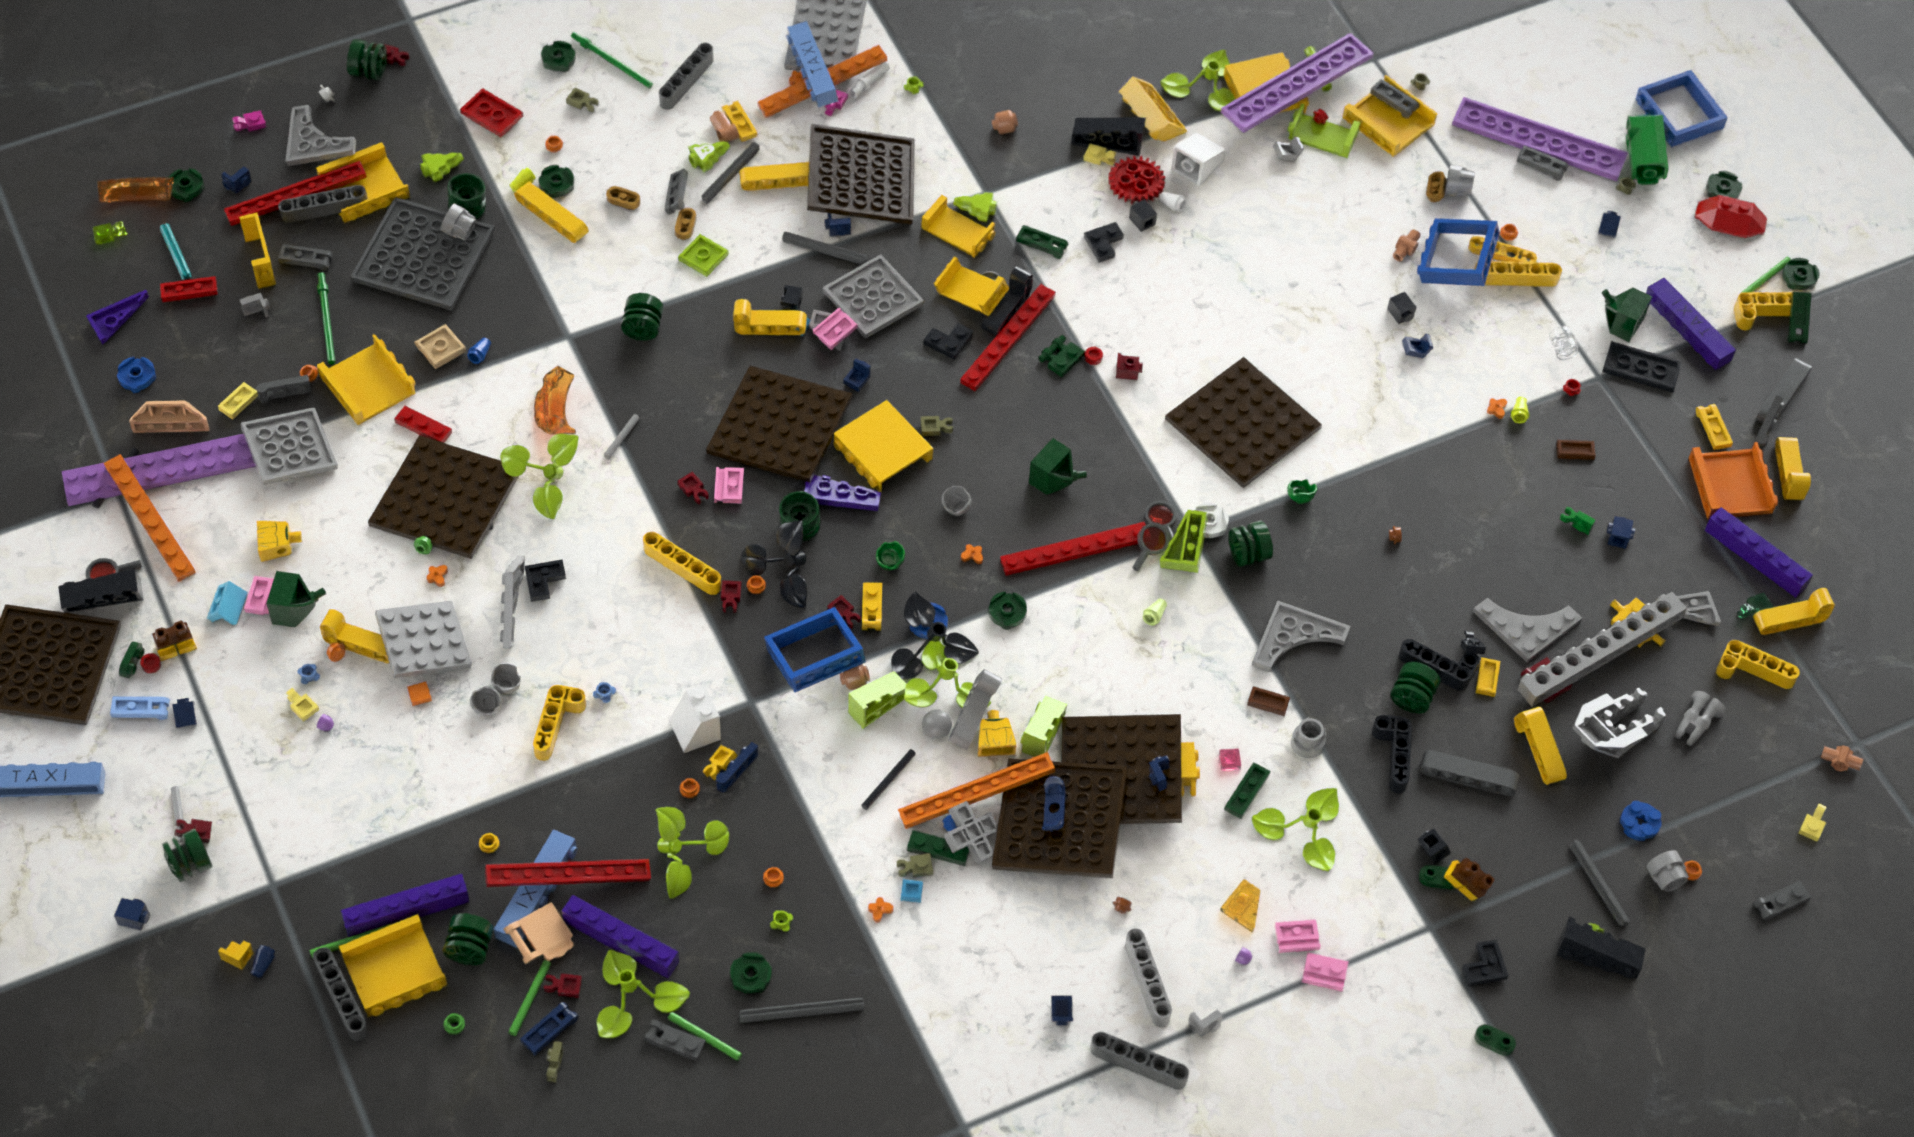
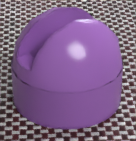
M323 714L317 723V728L322 731H329L334 726L333 719L326 714Z
M1242 947L1235 961L1246 965L1252 960V954L1248 949Z

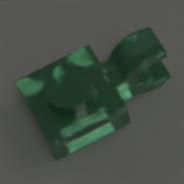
M1763 592L1749 597L1746 601L1747 604L1740 606L1741 611H1738L1737 614L1740 619H1743L1751 613L1755 614L1758 611L1773 608L1774 606Z

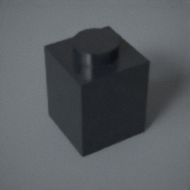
M1146 200L1130 206L1129 218L1142 232L1156 225L1157 213Z
M1402 292L1390 297L1387 310L1397 323L1400 324L1414 318L1416 305L1406 292Z

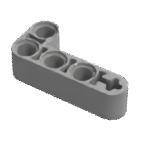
M986 669L978 674L949 736V742L967 750L992 695L996 693L1001 684L1002 677Z

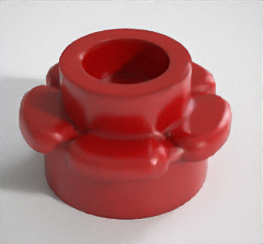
M1318 109L1313 112V120L1317 124H1326L1329 117L1324 110Z
M1569 379L1563 385V390L1570 396L1578 395L1581 392L1580 382L1576 379Z

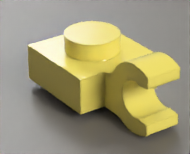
M1090 144L1084 155V161L1101 165L1102 162L1114 165L1116 152H1106V148Z
M293 688L286 692L288 695L287 699L292 703L290 705L291 710L303 722L319 711V706L307 694L301 697Z
M1818 804L1813 816L1806 815L1799 834L1816 842L1819 840L1826 822L1821 820L1826 809L1825 806Z

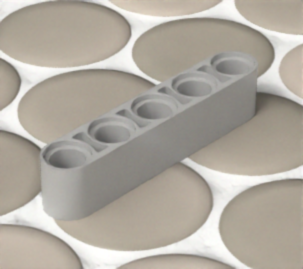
M1133 928L1127 933L1125 948L1151 1019L1156 1026L1164 1027L1170 1022L1172 1006L1145 934L1142 930ZM1136 939L1139 943H1133L1131 940ZM1143 957V958H1145L1146 960H1145V961H1140V960H1138L1137 958ZM1149 975L1152 979H1146L1144 976ZM1155 993L1158 994L1160 997L1155 998L1152 997L1151 994ZM1158 1012H1164L1166 1016H1160Z

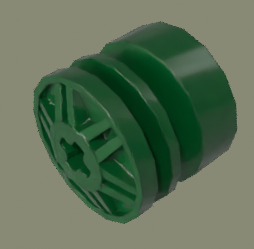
M354 39L351 42L347 55L348 74L362 77L365 74L367 79L380 80L386 67V46L384 44L377 45L375 42L369 45L367 41Z
M469 173L458 174L452 177L447 186L448 209L455 203L466 209L475 219L482 217L486 210L484 181L479 176Z
M634 293L628 296L621 321L623 333L632 339L640 341L656 338L659 334L660 320L662 319L664 309L661 300L648 293Z
M796 491L789 493L782 499L779 506L781 525L801 520L803 525V541L810 540L816 536L820 529V511L817 500L807 492Z
M1262 520L1249 523L1247 529L1243 525L1238 528L1229 529V547L1233 559L1239 567L1254 563V559L1261 562L1273 557L1271 535Z
M1417 662L1405 663L1399 672L1397 681L1394 683L1390 697L1403 710L1417 714L1425 713L1430 707L1433 695L1436 694L1441 679L1427 665Z
M195 828L182 834L184 842L182 845L175 838L172 839L175 847L173 849L170 848L167 841L162 843L164 858L170 871L180 883L185 881L182 874L184 870L189 878L193 877L191 870L193 866L200 873L213 868L208 853Z
M467 913L453 915L448 928L449 935L445 938V944L443 945V954L460 964H483L488 952L487 944H489L492 938L493 925L488 920L477 915Z

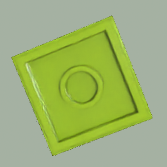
M699 234L678 256V260L708 277L729 255V250Z

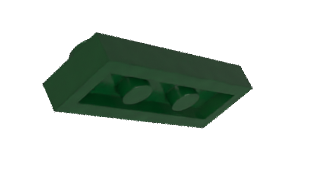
M1253 762L1226 803L1224 810L1242 819L1270 776L1271 771Z
M912 830L907 845V851L917 854L930 853L932 858L961 866H966L970 853L968 847L952 853L945 838Z

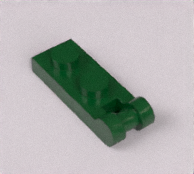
M1022 225L1016 236V242L1052 254L1057 259L1062 258L1064 250L1069 245L1065 239L1026 225Z
M1792 292L1788 342L1800 341L1805 344L1808 342L1812 293ZM1796 329H1802V333L1796 334Z

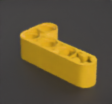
M1792 292L1740 293L1733 307L1737 327L1741 330L1751 329L1756 316H1790Z
M738 299L734 303L733 322L735 331L738 334L802 335L806 332L807 315L802 311L752 310L751 303L745 299Z
M1777 437L1775 452L1784 500H1804L1811 485L1810 473H1803L1797 438Z
M1820 588L1811 594L1809 600L1758 611L1753 615V619L1760 634L1767 635L1822 623L1830 617L1835 604L1827 588Z
M334 609L328 610L320 625L322 638L328 644L341 643L345 646V650L390 664L381 634L348 624L341 612Z
M1732 640L1727 644L1716 668L1717 675L1722 679L1731 678L1736 668H1739L1785 689L1792 688L1800 674L1799 669L1795 665L1738 640Z
M554 685L548 690L533 740L534 754L538 760L545 761L551 758L564 713H581L586 709V697L582 689Z
M1537 707L1514 717L1515 728L1519 733L1525 732L1543 782L1549 785L1565 780L1567 778L1566 769L1543 709Z

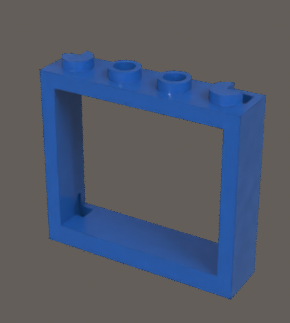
M1692 70L1639 87L1635 98L1646 115H1663L1665 140L1671 147L1722 130L1728 119L1727 115ZM1684 86L1709 120L1677 131L1651 96Z
M1435 218L1433 225L1429 228V238L1425 241V251L1421 254V264L1417 267V274L1420 276L1421 283L1485 286L1500 234L1498 222ZM1440 233L1486 235L1476 270L1430 268Z
M835 607L764 637L767 651L794 693L866 663L862 646ZM837 625L851 648L793 672L779 649Z

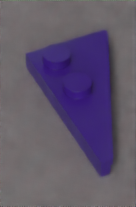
M146 290L86 315L88 322L102 344L149 298Z

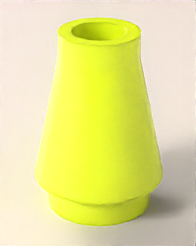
M529 168L522 169L509 186L516 192L527 182L534 183L536 176Z
M1518 397L1511 411V418L1515 423H1524L1529 418L1527 399L1525 397Z

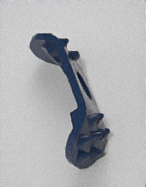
M1051 776L1044 783L1045 809L1042 830L1046 832L1048 830L1052 832L1054 829L1059 831L1064 825L1065 785L1061 778ZM1053 804L1060 805V809L1056 813L1049 811L1050 806Z

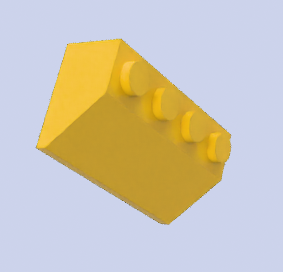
M1132 76L1119 91L1123 96L1122 100L1131 106V111L1134 115L1146 117L1145 128H1148L1150 131L1149 135L1154 140L1158 139L1165 142L1187 132V129L1152 84Z

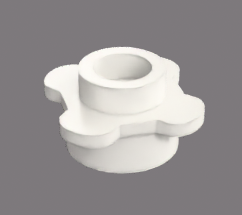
M320 85L322 89L319 91V94L327 103L330 100L335 102L332 98L334 93L329 87L324 88Z

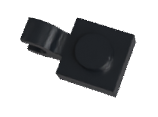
M1464 631L1466 639H1462L1461 648L1466 653L1485 655L1486 647L1480 639L1474 638V632Z

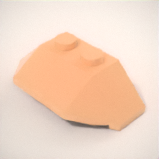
M146 401L130 418L133 433L209 431L207 418L187 401Z

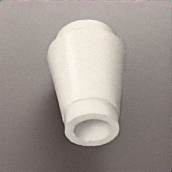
M1162 192L1159 197L1160 202L1175 212H1182L1186 207L1187 200L1183 195Z

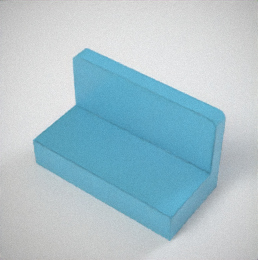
M230 581L219 585L207 619L214 622L222 618L232 625L237 624L247 591Z

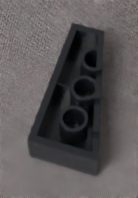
M1146 117L1075 118L1071 145L1088 148L1090 144L1106 148V151L1140 156Z
M135 569L96 578H88L79 582H65L63 585L58 586L61 609L64 613L144 600L141 578Z
M1569 916L1560 937L1557 956L1565 960L1581 962L1585 966H1595L1606 972L1622 974L1626 978H1638L1642 969L1646 948L1622 938L1615 940L1610 933L1592 930V925L1587 923L1580 925L1575 922V918Z

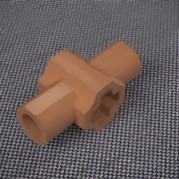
M1412 229L1407 236L1403 234L1399 237L1395 245L1396 250L1393 253L1395 260L1401 262L1406 255L1412 256L1415 253L1419 244L1417 241L1421 237L1419 231Z
M1844 745L1837 746L1836 750L1824 746L1821 759L1832 762L1831 766L1840 772L1847 771L1848 767L1860 771L1863 758L1853 756V751Z

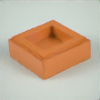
M426 681L407 686L412 706L432 701Z

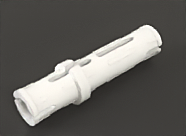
M884 62L876 66L864 77L859 78L857 83L848 89L849 95L856 98L861 92L868 90L873 82L889 71V64Z

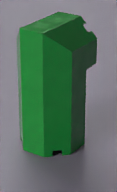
M1627 115L1626 148L1629 151L1631 179L1634 181L1636 179L1640 185H1655L1659 183V179L1663 178L1664 180L1668 175L1663 115Z

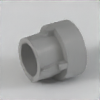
M1450 164L1445 194L1470 196L1475 172L1467 170L1462 166Z
M454 203L445 215L440 231L465 241L473 231L477 219L469 214L466 209Z
M1308 717L1301 721L1294 729L1291 747L1297 755L1303 758H1314L1322 753L1326 742V728L1323 727L1320 721Z
M1675 850L1656 856L1646 866L1654 882H1657L1660 889L1665 892L1681 887L1689 878L1685 870L1686 867Z

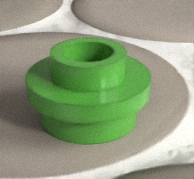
M421 536L414 541V547L417 552L429 554L432 551L433 545L428 537Z
M450 1014L444 1020V1028L449 1034H458L465 1027V1020L459 1014ZM453 1023H458V1026L451 1027Z

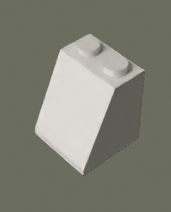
M1195 133L1174 146L1171 170L1201 186L1223 162L1225 149L1206 137Z
M705 684L687 690L669 719L684 753L721 740L720 716Z

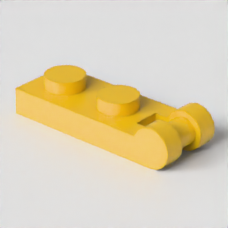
M739 101L732 102V105L729 106L727 104L721 106V110L729 122L736 126L741 142L758 137L755 127Z
M1711 404L1708 407H1696V415L1700 418L1713 449L1718 450L1731 447L1733 442L1717 406Z
M863 583L862 630L872 628L876 631H881L882 583Z

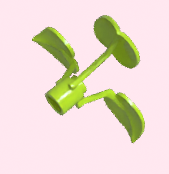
M1226 50L1216 51L1206 56L1202 61V68L1204 70L1191 83H1188V79L1180 73L1169 74L1160 81L1161 86L1168 94L1173 97L1182 98L1189 95L1190 90L1188 87H1191L1204 75L1206 79L1214 80V92L1208 97V102L1213 109L1221 112L1222 107L1235 100L1230 90L1226 88L1217 90V79L1224 76L1225 65L1230 64Z
M554 435L549 440L547 446L548 453L553 456L551 458L553 464H547L546 466L528 463L530 452L527 448L520 445L508 446L501 452L500 458L503 469L510 476L517 477L522 475L526 470V466L543 470L544 476L549 480L544 484V487L535 489L533 503L539 513L549 519H555L563 501L561 490L557 486L549 484L554 483L555 479L558 480L563 476L564 471L561 466L569 464L573 459L578 447V435Z
M930 641L921 656L922 663L927 669H937L939 672L933 684L929 686L928 682L924 679L914 678L905 686L904 699L912 706L924 708L934 704L937 694L932 689L941 678L943 680L954 678L956 691L959 692L956 695V702L961 708L973 685L971 682H964L961 688L959 687V674L956 673L958 663L952 658L945 657V646L940 641Z
M1326 788L1312 793L1306 800L1308 811L1305 815H1301L1298 819L1288 824H1284L1285 816L1276 808H1266L1252 816L1251 820L1256 831L1269 840L1281 839L1284 836V828H1289L1303 821L1306 827L1313 829V842H1308L1303 847L1304 860L1310 866L1320 870L1330 871L1335 862L1334 847L1327 838H1319L1316 841V831L1318 829L1317 825L1321 820H1333L1339 812L1337 788Z
M662 807L656 809L659 833L662 837L658 841L657 848L660 853H665L668 858L675 860L669 864L666 872L669 898L673 899L689 888L692 879L689 866L682 865V860L674 854L681 850L682 845L706 844L709 854L718 855L728 845L729 832L728 828L721 821L714 820L705 827L704 837L706 840L679 841L677 838L680 837V832L685 828V817L679 809Z
M609 949L603 963V976L610 985L620 984L622 988L621 1009L616 1006H609L599 1013L597 1017L598 1035L602 1038H615L627 1032L632 1024V1016L630 1013L624 1012L626 992L631 993L635 991L637 986L651 998H655V1008L663 1013H671L679 1009L689 998L690 992L678 983L662 982L655 987L656 994H653L640 980H636L637 964L631 956Z

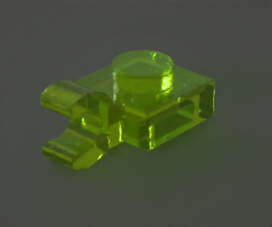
M123 221L116 222L114 226L111 223L93 227L97 245L115 241V236L127 234Z

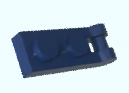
M751 742L747 747H743L738 758L728 764L726 771L717 774L716 782L719 792L724 793L728 791L758 757V745Z
M562 1002L520 1038L521 1043L534 1055H537L568 1026L573 1025L579 1016L575 1012H571L569 1006ZM563 1015L565 1018L561 1020L559 1016Z

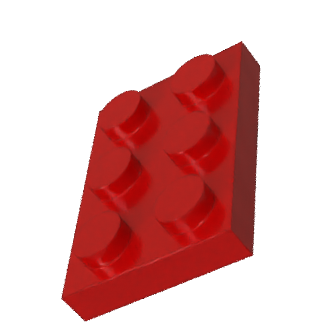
M484 88L460 108L462 115L500 138L524 117L521 110Z

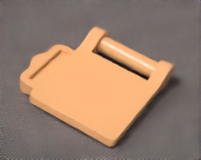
M552 903L509 924L503 929L506 934L511 936L524 957L522 960L525 964L541 955L547 961L561 958L566 951L573 947V942L571 941L573 935ZM520 927L533 946L534 952H530L517 932V928Z

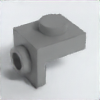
M1294 137L1290 143L1276 141L1273 145L1277 157L1282 160L1296 161L1304 150L1299 137Z
M261 293L240 299L244 316L263 311L265 318L269 317L268 310L270 305L267 299H263Z
M1217 1009L1201 1020L1195 1012H1192L1189 1016L1188 1024L1194 1033H1198L1200 1037H1203L1210 1031L1213 1033L1220 1028L1223 1015Z

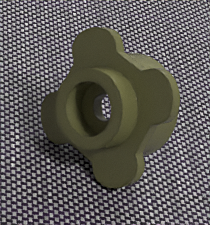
M1417 73L1414 79L1410 80V84L1419 90H1424L1425 86L1431 82L1424 73Z
M1629 177L1621 178L1620 183L1616 185V189L1626 195H1631L1632 189L1636 188V183Z

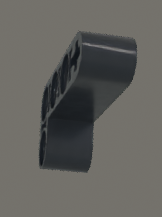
M1017 266L1013 269L1009 279V290L992 313L984 318L981 326L982 329L996 336L1030 295L1033 284L1032 273Z
M1413 639L1404 640L1399 652V659L1403 663L1417 662L1427 665L1439 675L1440 682L1458 691L1467 688L1480 662L1477 654L1465 653L1458 663Z
M1379 715L1375 718L1372 735L1379 740L1391 741L1389 788L1394 793H1403L1407 788L1410 778L1412 724L1405 717Z

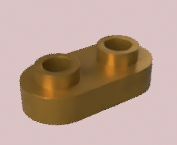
M1442 171L1433 172L1428 177L1426 195L1430 202H1438L1445 196L1447 178Z
M612 186L606 191L607 201L611 204L629 210H634L641 204L640 195L634 191L619 186Z
M683 208L679 211L675 224V235L677 238L686 240L692 236L696 223V212L694 209Z

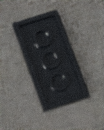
M1611 341L1602 372L1674 392L1682 361Z

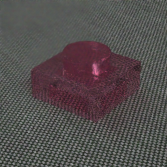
M1239 748L1219 750L1221 771L1241 770Z

